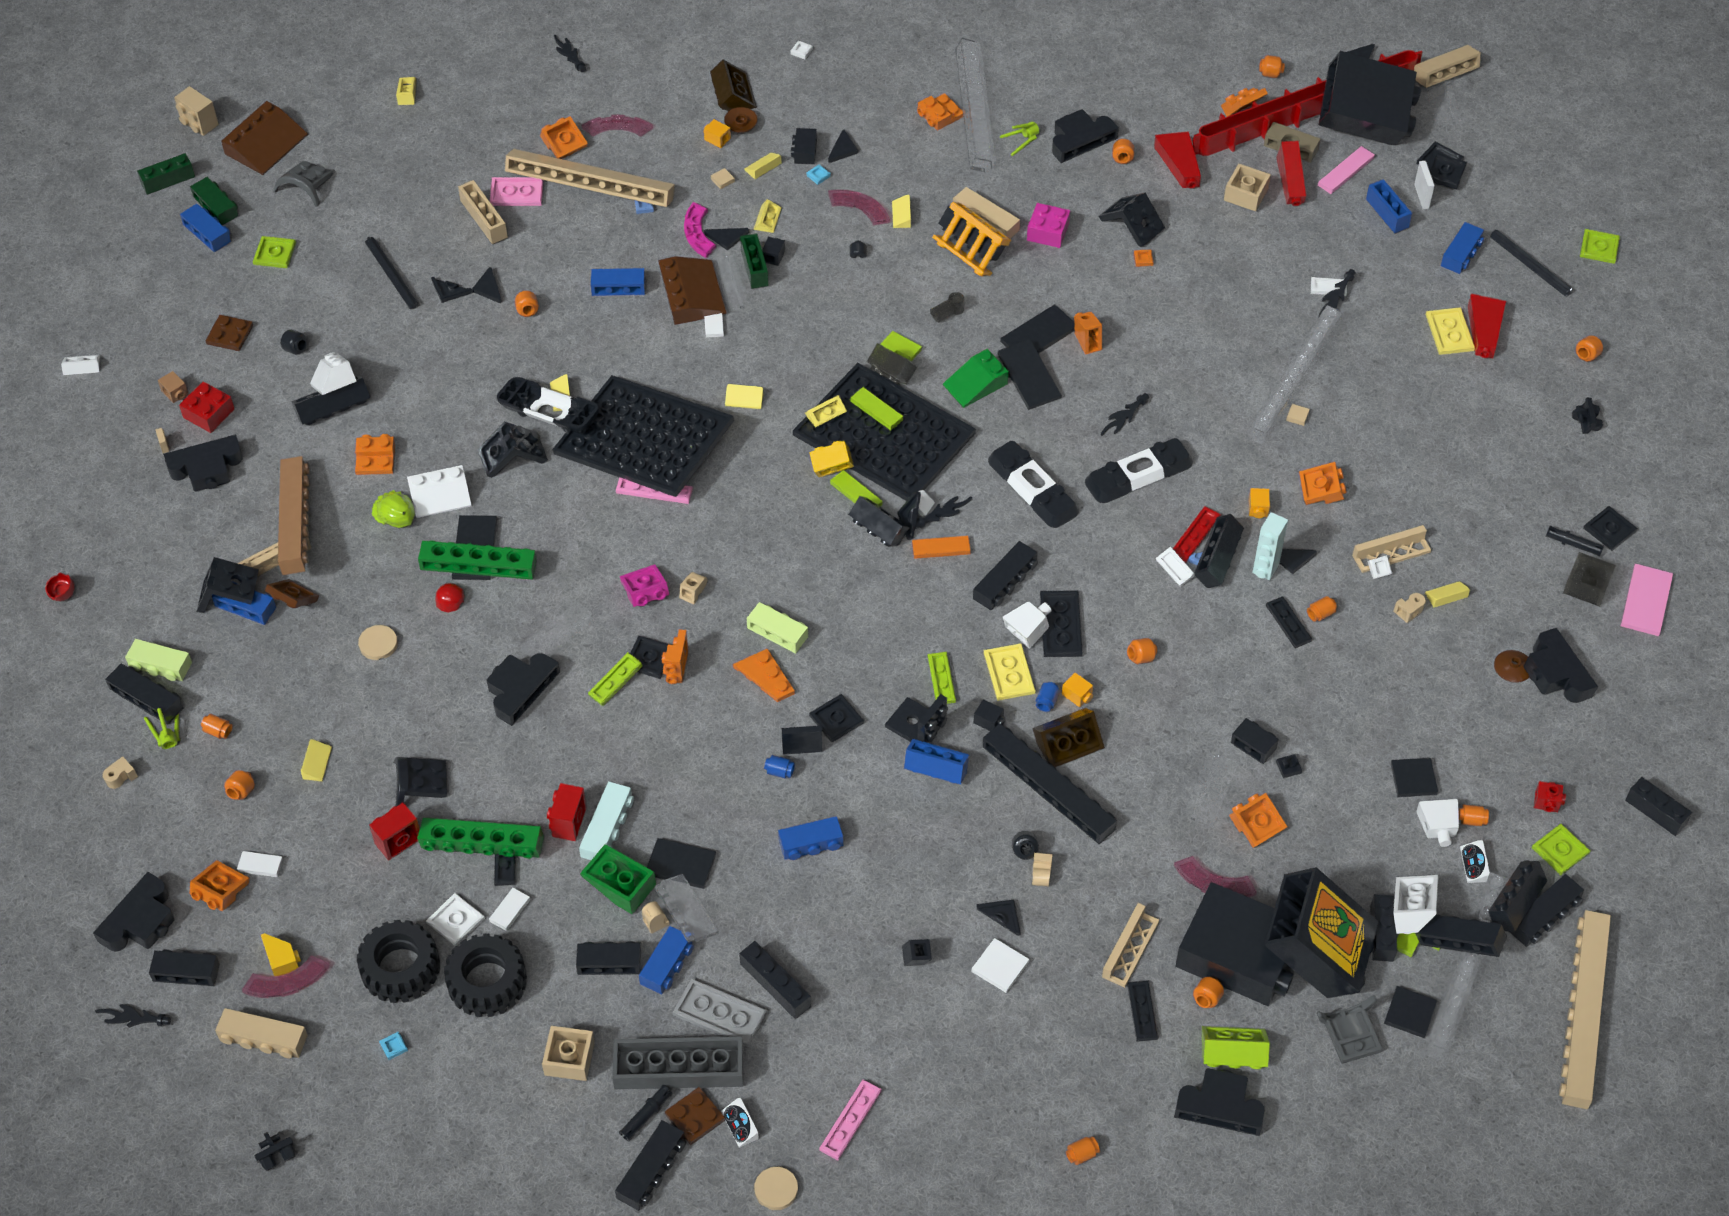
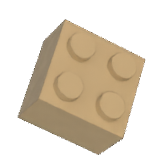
M190 86L174 97L180 122L183 125L190 126L195 133L199 132L204 136L219 125L213 102Z
M1238 164L1226 185L1224 201L1256 211L1269 188L1271 174Z
M551 1026L542 1062L544 1076L587 1081L595 1044L593 1031Z

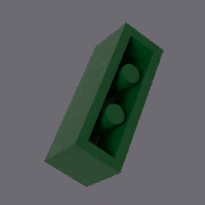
M186 153L137 170L141 185L147 195L195 178L192 164Z
M208 176L190 186L193 198L203 208H206L212 217H216L221 225L238 217L237 204L233 200L231 201L226 192L221 191L215 181L212 182Z
M758 234L740 236L741 253L751 289L769 286L768 270Z

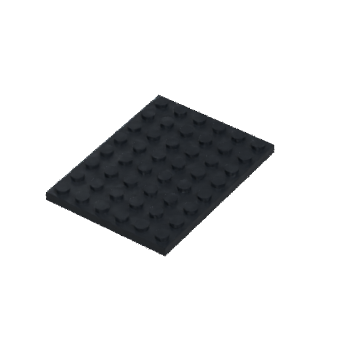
M858 362L816 405L818 406L839 395L847 412L817 427L806 416L793 430V436L814 448L827 447L836 441H845L849 446L854 465L850 469L905 501L915 491L925 490L976 433L974 427ZM864 387L903 416V421L892 430H889L853 404L851 397Z
M611 375L591 400L599 408L595 422L584 434L572 431L566 432L552 450L557 456L677 497L734 422L733 415Z

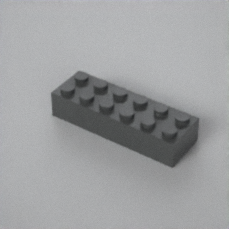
M742 1036L614 1039L612 1077L614 1090L660 1089L662 1085H665L667 1088L743 1087Z

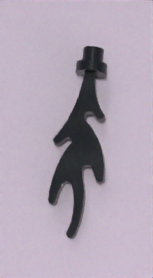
M554 35L556 43L561 47H556V51L566 56L567 61L574 63L577 71L585 72V63L579 61L577 48H574L572 51L571 44L567 38H565L566 43H562Z
M1350 269L1345 272V279L1335 284V288L1339 287L1340 289L1332 290L1322 298V302L1329 300V302L1321 309L1318 319H1321L1322 314L1329 307L1332 308L1330 315L1334 314L1339 297L1341 301H1344L1346 285L1348 281H1353L1355 278V270Z
M1147 393L1137 396L1136 402L1125 405V409L1130 410H1121L1111 414L1108 420H1116L1109 423L1102 430L1101 436L1114 426L1117 427L1114 434L1118 433L1126 419L1131 423L1134 412L1140 404L1145 405L1147 403L1149 395Z
M955 496L946 502L942 508H940V504H937L936 508L924 518H917L915 529L925 527V523L940 521V517H950L959 514L960 510L957 508L969 503L972 497L970 496L962 502L954 503L958 500V496Z
M124 1004L119 1005L124 1010L122 1013L112 1009L95 1010L96 1013H107L115 1016L113 1019H105V1023L121 1024L129 1022L127 1024L128 1028L143 1023H157V1026L161 1027L171 1023V1017H167L165 1014H159L156 1017L143 1010L144 1016L141 1017L135 1009Z

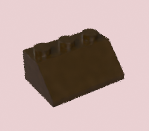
M724 59L720 61L710 71L719 107L727 111L737 107L757 108L747 72Z
M1087 708L1032 728L1039 749L1046 761L1054 767L1105 748L1095 713Z

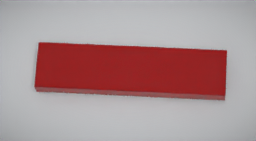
M1206 506L1203 507L1173 547V550L1185 564L1211 531L1216 518L1221 516V514Z

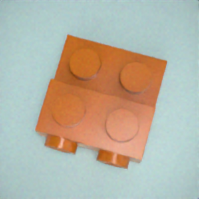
M1245 88L1238 92L1239 95L1235 96L1232 94L1225 98L1226 102L1221 107L1227 117L1251 106L1253 101H1259L1268 93L1265 88L1258 90V88L1250 90Z
M945 93L936 98L929 96L918 102L917 112L919 116L924 117L928 124L937 131L965 116V112Z
M571 116L563 117L555 124L546 125L541 130L540 137L547 148L551 149L558 159H563L588 145Z
M365 434L360 438H356V475L393 474L394 437H390L388 434H382L380 437H372Z
M1336 462L1299 471L1306 505L1323 500L1326 504L1344 500L1343 494L1347 493L1344 482L1341 483L1344 475L1342 468H1338Z
M679 629L678 636L674 637L673 645H668L667 651L663 652V674H666V682L669 684L682 683L689 652L687 630Z
M1256 793L1247 799L1249 801L1248 804L1243 805L1240 803L1233 807V813L1229 815L1239 833L1243 831L1253 848L1287 828L1267 793L1261 796Z
M216 860L190 881L189 893L194 900L206 902L210 909L223 911L235 901L236 894L249 884V877Z

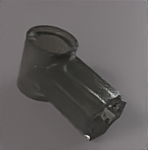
M959 292L951 293L948 300L930 309L933 319L939 323L952 315L962 314L964 312V296Z

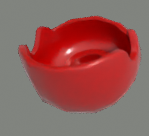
M60 572L47 581L45 590L49 598L61 602L73 595L75 584L68 574Z
M454 583L443 584L436 591L435 602L437 608L448 613L458 610L461 603L464 602V590Z

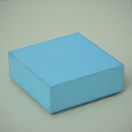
M820 164L806 172L807 177L817 185L831 177V173Z
M399 1032L379 1041L388 1060L408 1051Z

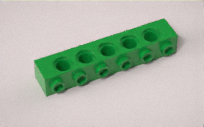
M433 540L422 541L418 556L420 570L533 580L537 562L535 550L527 548H503L490 545L480 546L457 544L454 542H436Z
M422 818L417 839L421 848L427 851L443 850L448 853L454 851L466 854L482 853L488 856L499 854L505 857L522 856L530 859L532 857L540 858L544 835L541 826Z

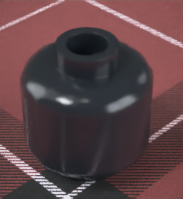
M293 329L287 330L281 337V348L294 355L301 354L307 348V338L301 332Z
M1029 831L1018 832L1012 839L1013 852L1022 860L1033 858L1034 853H1037L1039 850L1036 836Z

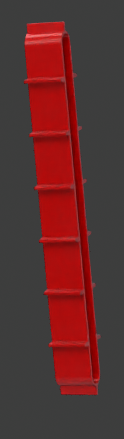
M1405 50L1389 57L1380 54L1378 61L1414 71L1415 65L1421 62L1423 52ZM1317 77L1316 84L1292 93L1285 89L1284 96L1260 105L1253 101L1251 108L1227 117L1220 113L1219 120L1201 126L1199 133L1194 135L1193 149L1195 155L1209 156L1228 148L1235 152V146L1260 136L1265 140V135L1273 122L1284 126L1294 124L1299 128L1300 121L1320 114L1326 80L1322 81Z

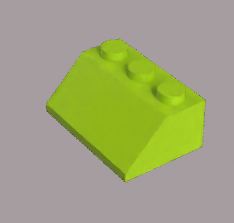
M1202 1026L1203 1064H1207L1209 1067L1228 1065L1230 1068L1250 1066L1252 1069H1262L1263 1067H1268L1270 1042L1265 1029Z

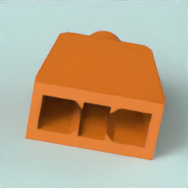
M1079 312L1075 314V336L1085 355L1101 351L1102 324L1092 312Z

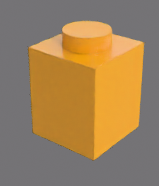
M715 119L704 127V140L719 148H722L731 139L730 127Z
M1250 488L1249 516L1255 518L1268 517L1270 508L1269 489Z
M1074 673L1062 686V695L1078 707H1081L1084 703L1088 704L1093 698V685L1077 673Z

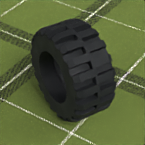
M394 920V923L384 922L382 923L383 926L379 928L376 926L371 930V934H366L363 938L364 943H360L358 947L357 963L359 973L365 988L373 996L378 995L379 1000L386 1001L389 998L390 1003H397L399 999H402L403 1003L409 1002L408 998L414 996V999L420 997L421 991L426 993L430 989L429 983L434 984L437 979L436 974L440 970V959L436 943L431 933L426 929L424 930L423 926L418 923L413 925V921L405 920V922ZM406 949L418 955L415 962L408 969L401 972H387L379 967L383 958L395 950Z
M483 933V936L480 937L473 935L471 936L472 939L461 941L459 947L455 946L451 950L452 955H448L446 959L447 965L444 966L445 982L449 996L457 1008L461 1009L463 1007L464 1013L469 1015L474 1012L475 1017H482V1014L493 1017L494 1012L499 1011L502 1014L506 1012L505 1008L507 1006L512 1008L516 1005L515 999H521L523 995L522 990H525L527 984L524 960L518 947L512 945V941L507 938L502 940L501 935L494 934V937L490 936V933ZM493 963L505 969L503 976L496 983L489 986H474L466 981L470 971L481 964Z

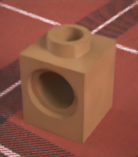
M173 371L158 380L161 391L173 403L182 400L188 394L186 384Z

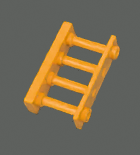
M952 202L949 208L954 211L953 219L943 236L933 235L932 238L938 241L937 244L940 247L947 248L975 269L974 272L982 277L984 275H992V272L986 268L998 246H1008L1011 239L964 204ZM964 218L967 220V225L955 245L949 241V238L959 220ZM976 227L979 229L980 234L967 254L961 248L972 229ZM985 237H989L992 239V244L981 263L973 258Z

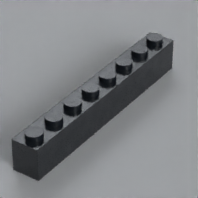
M999 723L983 737V748L1096 843H1102L1116 830L1117 820L1110 812H1106L1097 801L1090 799L1081 788H1077L1072 784L1067 776L1061 775L1051 763L1043 760L1038 752L1031 750L1025 741L1019 740L1013 735L1009 728Z

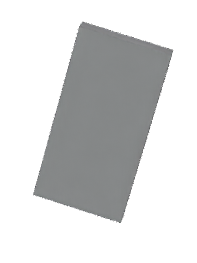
M691 978L672 1013L678 1018L723 1037L742 1036L743 1045L749 1047L767 1010Z

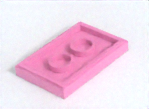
M492 177L490 203L492 206H542L544 180L533 177Z

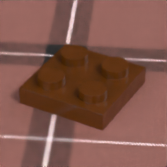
M219 314L205 340L206 344L240 352L253 327V322Z
M290 579L267 584L265 592L271 594L272 598L282 600L291 608L316 603L319 598L318 594Z
M700 1087L664 1111L672 1124L684 1131L685 1139L690 1146L725 1121V1117Z

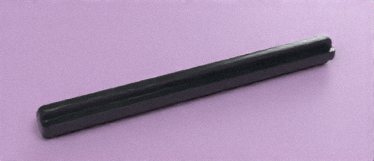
M1494 230L1491 233L1490 237L1562 295L1567 297L1572 293L1570 286L1499 230Z
M367 237L365 244L408 308L415 309L418 305L417 300L375 238Z

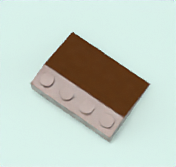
M266 101L221 142L225 155L264 175L302 141L308 133L282 109Z
M678 256L658 260L674 325L705 319L704 316L720 313L722 315L727 314L712 260Z

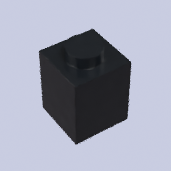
M773 237L767 238L762 249L765 263L779 266L785 253V240Z
M984 699L974 712L973 723L988 731H991L999 723L1003 725L1005 722L1004 709Z
M930 939L909 940L902 945L904 966L925 965L932 960Z

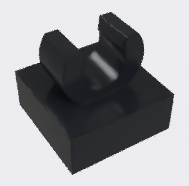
M1295 754L1276 759V764L1283 778L1302 774V768Z

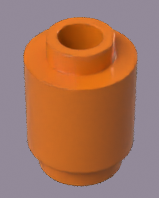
M1325 596L1310 604V607L1307 608V614L1312 621H1321L1336 612V602L1334 599Z
M214 714L205 716L201 722L203 732L219 739H227L232 731V724L228 720Z
M1463 804L1462 808L1458 809V817L1462 825H1487L1489 810L1484 809L1483 806Z
M1093 1136L1089 1138L1084 1137L1067 1146L1066 1156L1070 1163L1074 1162L1075 1165H1079L1096 1157V1154L1100 1152V1148Z

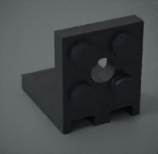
M1146 192L1122 197L1098 216L1102 222L1122 218L1139 247L1144 246L1165 228ZM1142 219L1146 221L1145 227L1142 225Z
M505 421L478 448L485 472L491 478L495 477L515 455L541 464L548 460L538 432Z
M214 557L203 581L196 612H205L212 594L251 605L259 569ZM231 579H237L241 584L236 585Z
M940 694L929 709L907 697L885 723V727L909 742L912 739L926 743L931 742L937 735V731L943 728L947 722V697ZM910 718H915L918 722L914 725H911L907 722V720Z

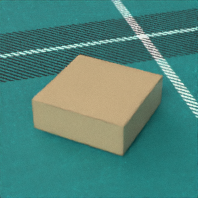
M725 168L711 175V180L720 189L735 182L734 177Z
M1292 404L1286 421L1304 426L1310 409Z
M162 428L155 429L162 453L169 452L164 430Z

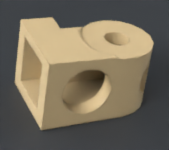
M691 572L680 584L679 598L695 604L698 595L706 587L707 578Z
M1413 593L1407 601L1401 598L1396 602L1394 612L1408 623L1423 611L1426 601L1425 597L1419 593Z
M124 757L118 759L103 772V778L107 786L112 789L119 788L128 778L132 782L138 777L134 768Z
M1034 853L1032 885L1049 887L1053 854Z
M656 901L650 902L643 907L642 918L651 934L670 925Z

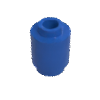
M1053 682L1042 684L1035 700L1036 707L1039 710L1049 712L1054 708L1060 694L1057 684Z
M771 755L770 758L766 759L764 769L767 770L769 775L786 779V777H792L795 763L791 762V759Z

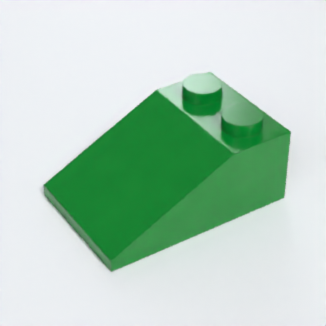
M985 349L972 356L943 383V386L965 408L1008 385V370L988 349Z
M606 844L603 845L580 873L586 881L611 902L630 914L636 911L657 885L655 874L652 870Z

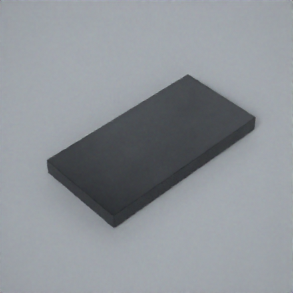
M1054 304L1001 337L1000 342L1004 346L1009 347L1030 339L1039 354L1074 332L1075 322Z
M1030 339L998 350L997 354L1004 367L1008 370V374L1028 410L1061 399V393Z
M459 515L456 543L480 546L490 545L494 547L497 516ZM452 573V580H490L491 576Z
M1040 591V604L1042 605L1045 602L1051 608V612L1046 615L1049 627L1042 635L1043 656L1082 657L1078 591Z

